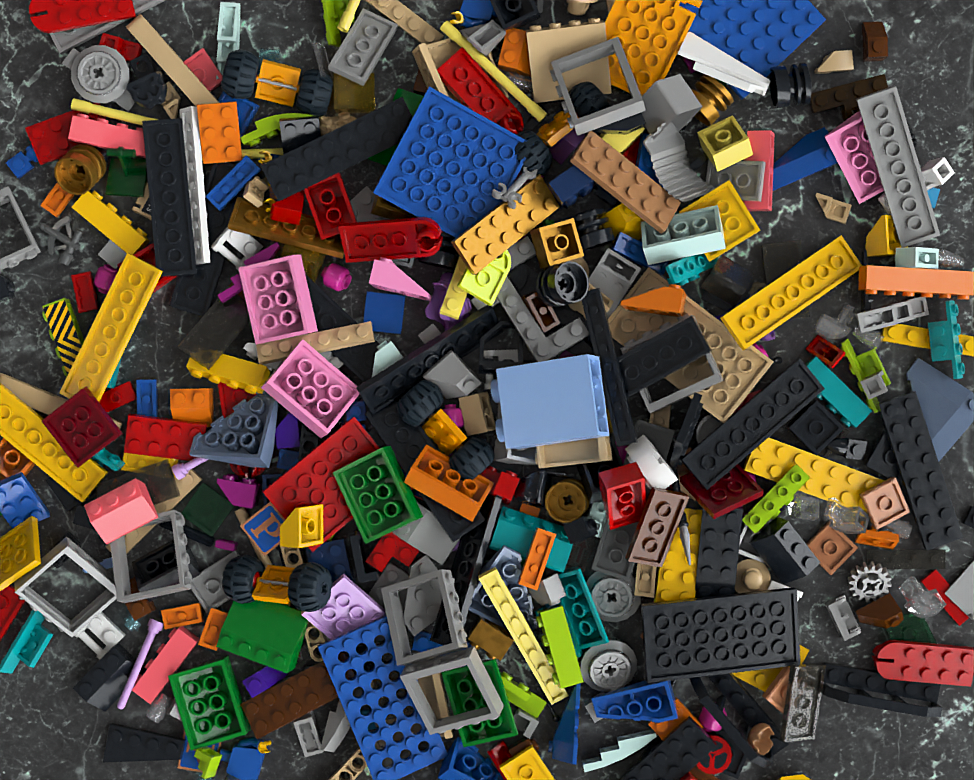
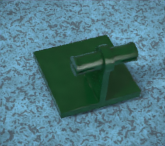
M118 147V149L107 148V156H118V158H111L105 194L144 197L147 180L146 159H131L130 157L135 158L136 156L135 149H125L124 147Z

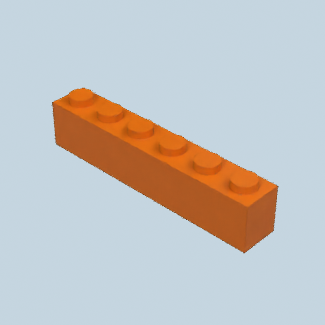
M866 265L859 267L858 290H865V294H877V291H883L884 295H896V292H901L902 296L913 297L914 293L921 294V297L932 298L933 294L939 295V298L950 299L951 295L957 296V299L969 300V296H974V272Z

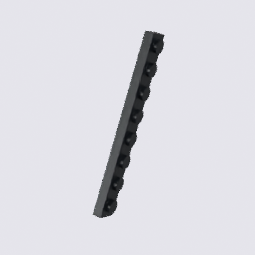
M600 288L592 289L587 292L581 301L594 354L600 360L603 391L617 447H621L638 441Z

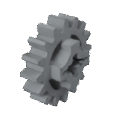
M873 561L870 562V565L863 562V567L856 565L857 570L850 571L851 576L848 577V586L852 595H857L858 600L865 598L866 602H868L872 598L873 601H876V597H883V592L889 593L888 587L892 586L890 582L891 576L887 568H882L880 563L875 566Z

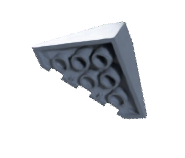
M917 358L906 372L907 381L910 380L912 391H916L939 462L974 421V393L920 358Z
M263 391V394L256 393L257 395L248 402L245 399L233 407L234 412L226 418L223 416L210 424L212 429L204 435L198 433L194 436L189 455L247 467L269 468L274 450L278 402L265 391Z
M503 545L483 566L479 575L494 567L497 568L531 630L534 631L537 627L536 616L533 615L532 611L534 606L531 594H528L527 587L517 584L522 571L520 563L522 562L521 554ZM478 578V584L475 587L469 611L507 629Z

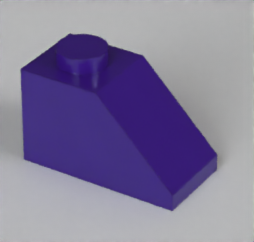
M290 412L276 428L274 445H277V449L300 447L301 423Z
M264 666L245 677L242 682L253 698L286 677L288 673Z

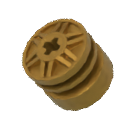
M703 74L700 78L701 81L695 83L698 92L691 89L702 105V108L694 117L706 126H711L720 117L716 109L725 112L727 106H730L734 100L719 81Z
M78 144L71 148L56 163L54 176L63 190L70 194L82 195L88 192L104 176L106 162L104 156L93 146Z
M574 478L564 479L553 485L545 498V506L549 515L562 523L577 520L587 511L590 505L583 483ZM569 495L572 496V498H571L572 502H570V503L567 502V501H568V498H567V497H568Z

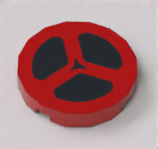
M709 734L717 743V747L697 764V767L707 774H718L728 768L732 759V751L724 738Z

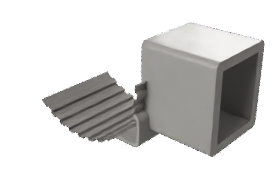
M681 74L656 81L642 96L646 111L641 113L646 122L645 128L649 132L643 144L651 155L653 170H655V175L658 177L659 183L663 185L664 190H667L668 194L673 195L675 199L686 202L715 189L713 186H708L706 182H703L689 166L690 160L687 158L685 140L679 133L684 126L691 122L693 116L702 108V105Z

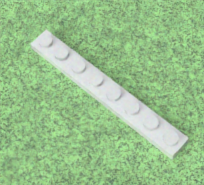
M196 106L179 109L183 123L196 265L210 263L198 112Z

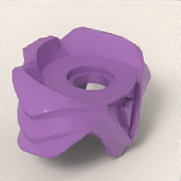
M450 279L432 283L434 292L431 301L425 309L426 317L441 323L445 331L469 317L468 312L472 310L470 299L466 297L458 320L440 314L451 282Z

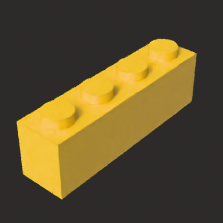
M95 190L82 194L72 206L75 211L126 253L134 255L144 249L150 242L146 238L148 234L139 227L135 229L131 225L133 222L127 216L123 215L121 217L117 214L118 209L111 203L105 204L102 201L103 196Z
M194 346L186 365L193 377L199 379L205 377L216 384L222 382L233 389L239 387L250 394H263L264 390L261 387L270 376L267 366Z

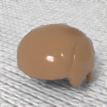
M759 723L749 731L747 741L757 753L765 755L773 746L770 735H774V732L770 725Z

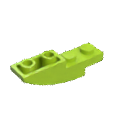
M286 113L266 117L255 122L257 130L240 138L244 145L253 147L260 144V140L265 137L271 139L278 135V131H280L279 119L314 115Z

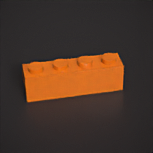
M426 444L412 465L404 483L473 522L494 482L481 475H478L473 480H460V474L450 468V457Z

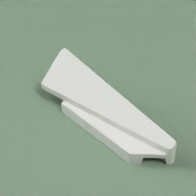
M692 32L687 33L678 51V55L696 61L693 67L694 70L747 92H756L765 96L770 84L769 79Z

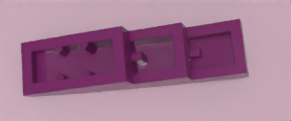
M276 242L243 262L248 266L272 260L281 247ZM240 273L230 278L234 284L232 287L218 294L222 303L243 290Z

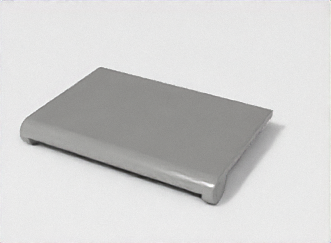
M974 560L944 593L973 621Z

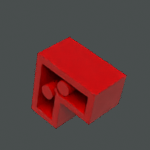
M488 466L480 475L494 482L489 494L502 497L501 502L509 505L520 479L517 478V474L511 471H502L500 474L497 473L498 470L496 468Z
M391 532L381 537L365 562L382 572L393 556L409 567L419 550Z

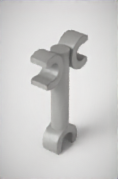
M523 167L522 174L508 190L505 184L499 183L498 189L501 192L493 189L492 196L495 199H502L508 203L511 209H515L516 202L513 200L522 202V195L516 193L517 190L528 179H534L537 176L538 169L529 172L526 169L527 167Z

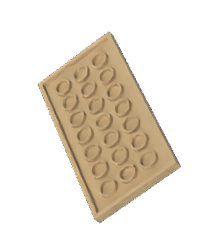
M648 267L623 300L661 287H669L668 281ZM686 296L684 315L695 316L724 380L698 392V394L702 395L700 403H703L705 410L722 423H725L774 361L752 345L742 351L721 321ZM619 304L609 317L608 323L612 338L622 346H625L624 343L631 339L637 341L642 338V334L652 330L653 333L659 331V327L665 323L670 322L673 324L678 322V317L629 311ZM704 355L668 375L665 379L679 390H682L714 374Z

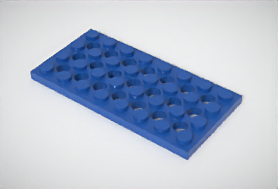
M387 615L317 646L373 780H398L448 756L440 734H429L400 678L405 666H397ZM378 635H383L385 638L384 643L381 645L374 643V639ZM360 643H364L367 646L366 651L363 653L356 651V647ZM342 651H346L349 654L348 659L345 661L338 660V654ZM385 653L392 655V659L388 663H384L381 660L382 655ZM367 661L374 663V667L370 671H366L363 668L364 663ZM349 669L356 671V675L352 679L345 677V673ZM398 671V679L390 680V672ZM380 679V687L372 688V680ZM356 687L363 688V694L359 697L353 695V690ZM400 688L406 689V695L403 698L396 696V692ZM381 697H388L387 705L380 706L378 704V700ZM367 704L371 707L369 713H360V708L363 705ZM412 706L414 708L413 713L408 716L404 715V708ZM394 714L396 716L395 721L391 724L386 723L387 715ZM372 722L378 724V728L374 732L367 730L368 725ZM415 723L420 724V731L412 733L411 726ZM402 732L403 738L400 741H394V733ZM378 740L385 741V746L382 749L375 748V743ZM421 741L428 742V747L425 750L418 749V744ZM408 749L410 750L409 757L401 758V751ZM385 758H392L390 766L384 767L382 765V761Z

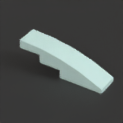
M220 2L216 61L218 63L217 69L222 75L228 54L239 50L240 3Z
M651 729L616 737L618 745L600 748V757L582 760L584 772L602 768L626 758L656 738V732Z

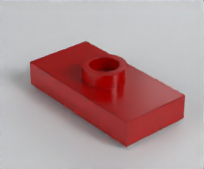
M88 271L71 275L78 312L84 313L99 310L92 272Z
M128 381L104 392L99 403L108 413L137 400V394L131 381Z

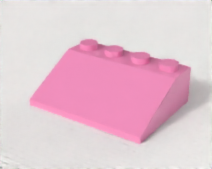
M859 111L824 137L860 204L884 190Z
M301 254L238 268L256 345L318 331Z
M380 257V260L374 259L369 284L373 287L431 301L432 297L400 270L392 260Z
M301 340L261 387L320 438H323L331 431L360 394L356 389L358 387L304 340Z

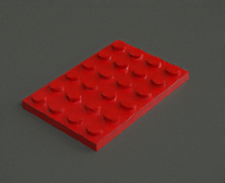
M353 416L262 492L285 520L295 508L323 504L324 543L353 519L333 472L380 448ZM322 544L308 546V548L313 552Z

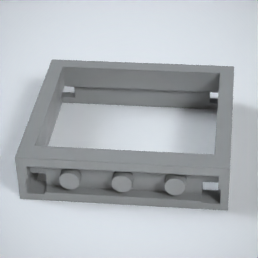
M619 37L551 62L553 70H550L553 82L558 81L559 85L555 86L559 98L563 97L565 100L561 104L565 114L569 112L570 118H567L570 128H575L577 136L646 111ZM615 53L632 99L578 119L561 73Z
M9 186L0 190V206L8 202L11 203L29 240L30 246L1 258L0 272L7 267L17 266L22 260L35 258L41 252Z
M688 314L677 318L678 322L673 324L670 322L665 323L659 327V331L654 333L652 330L642 334V338L637 341L635 339L629 340L624 343V347L620 348L622 354L636 348L690 316ZM712 353L706 354L705 357L714 375L656 402H653L648 388L640 391L649 413H654L694 393L724 381Z
M171 510L157 513L159 518L141 526L145 527L172 521L180 584L131 594L125 536H122L110 543L118 602L128 603L191 589L192 575L188 568L190 558L186 552L187 537L183 530L185 520L181 512Z
M65 537L41 558V564L14 582L15 593L19 595L20 600L24 599L34 611L42 613L48 622H53L61 632L64 631L71 637L77 634L117 599L114 575L68 537ZM63 554L70 557L107 588L72 620L28 586Z
M440 569L381 588L397 666L410 665L468 648L467 634L462 623L463 615L459 610V597L455 592V579L452 578L451 570ZM438 579L452 643L412 655L398 591Z
M474 646L406 665L400 675L430 735L435 733L442 734L447 730L460 729L470 724L476 725L485 720H495L500 716L504 707ZM467 665L488 706L437 720L417 679Z

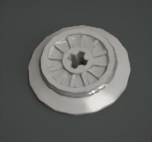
M94 45L84 49L75 58L71 68V80L75 90L84 99L93 103H109L118 99L125 92L129 83V67L125 58L117 50L106 45ZM97 70H98V71H101V70H102V73L104 74V76H103V77H100V76H99V77L97 78V74H96L95 72H96Z
M596 571L587 580V587L599 617L603 621L619 622L626 620L638 609L641 603V596L634 595L636 579L632 574L630 581H626ZM613 593H615V594H616L615 598L612 597V598L610 599V598H609V594L612 595Z
M609 640L606 644L590 647L584 653L580 663V671L584 682L592 689L601 692H611L623 688L632 680L637 671V659L634 651L626 643L618 640Z

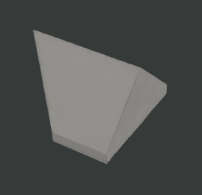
M494 20L486 24L459 30L480 53L486 56L506 35V32Z

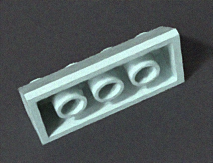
M718 205L675 214L666 231L662 234L647 222H641L642 246L648 265L726 249Z

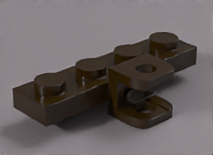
M885 74L811 93L810 106L812 113L840 107L842 118L846 121L854 115L852 111L855 113L859 112L856 102L857 98L888 88Z

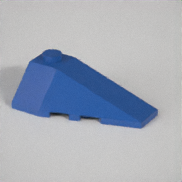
M825 127L804 136L774 163L773 191L838 164L824 137L829 133Z
M644 680L591 698L596 717L646 720L655 723L678 719L674 692L670 680L647 683Z
M581 683L573 685L554 731L553 741L549 740L548 752L552 753V759L575 765L577 764V729L579 726L578 709L580 706Z
M460 737L455 739L448 751V756L443 759L438 775L440 780H504L500 772L491 764L492 761L489 758L485 759L478 752L479 749L475 745L463 747Z

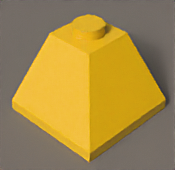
M623 203L599 218H609V221L602 226L604 228L612 227L615 239L619 232L636 240L642 238L641 222L644 220Z
M882 215L866 236L865 249L867 257L895 256L896 248H901L891 215Z
M323 504L295 508L280 526V547L303 548L323 544Z

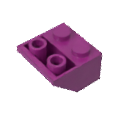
M227 474L217 478V484L232 505L251 509L258 506L262 483L257 482L256 478L238 479V475Z

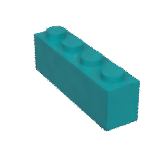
M816 356L812 357L805 364L825 388L816 398L819 400L823 399L827 403L826 407L833 414L837 412L842 417L840 421L845 426L856 428L872 412Z

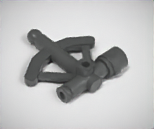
M70 216L57 221L53 228L46 223H41L39 228L49 234L47 241L48 253L55 254L56 250L63 249L64 251L58 261L69 266L74 258V250H78L80 247L78 242L84 232L76 229L74 235L72 234L69 223L72 221ZM64 225H66L68 236L59 232ZM55 238L65 245L55 246Z

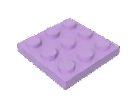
M342 574L333 582L331 597L326 606L313 612L301 611V615L330 640L372 622L385 614V609L345 574Z

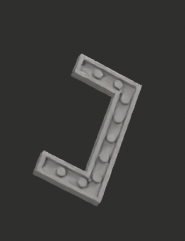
M528 236L507 249L511 256L510 270L536 255L534 245ZM506 277L496 298L537 362L552 359L590 335L579 317L550 336L545 337L509 278Z

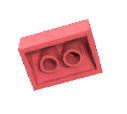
M136 478L84 505L90 523L105 544H109L159 518L145 483Z

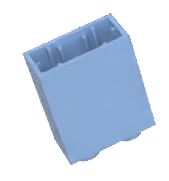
M585 354L496 369L497 379L491 381V394L494 402L501 405L502 418L496 420V434L500 442H505L506 449H523L609 436L598 356Z

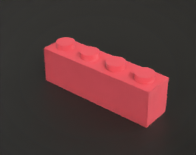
M79 113L77 116L72 117L68 141L103 149H118V147L135 149L137 157L146 158L143 128L136 127V130L128 129L126 124L117 123L115 126L109 124L108 120L97 118V121L90 120L88 115Z
M771 130L747 131L753 155L743 159V161H764L766 165L761 202H743L748 211H772L775 133Z
M180 626L178 629L174 628L168 635L170 640L167 644L163 643L156 651L158 656L155 660L150 659L144 667L147 669L143 675L139 674L132 691L149 704L157 698L169 682L168 676L178 670L200 640V638L184 626Z

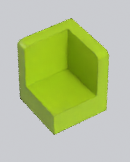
M209 747L196 749L194 757L200 760L198 769L203 771L201 777L204 779L214 777L222 755Z

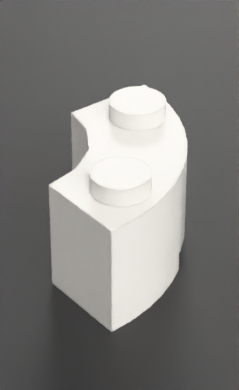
M645 435L638 438V442L630 444L625 448L629 454L627 457L630 463L637 462L642 474L646 478L645 483L650 489L652 487L666 489L678 480L671 467Z

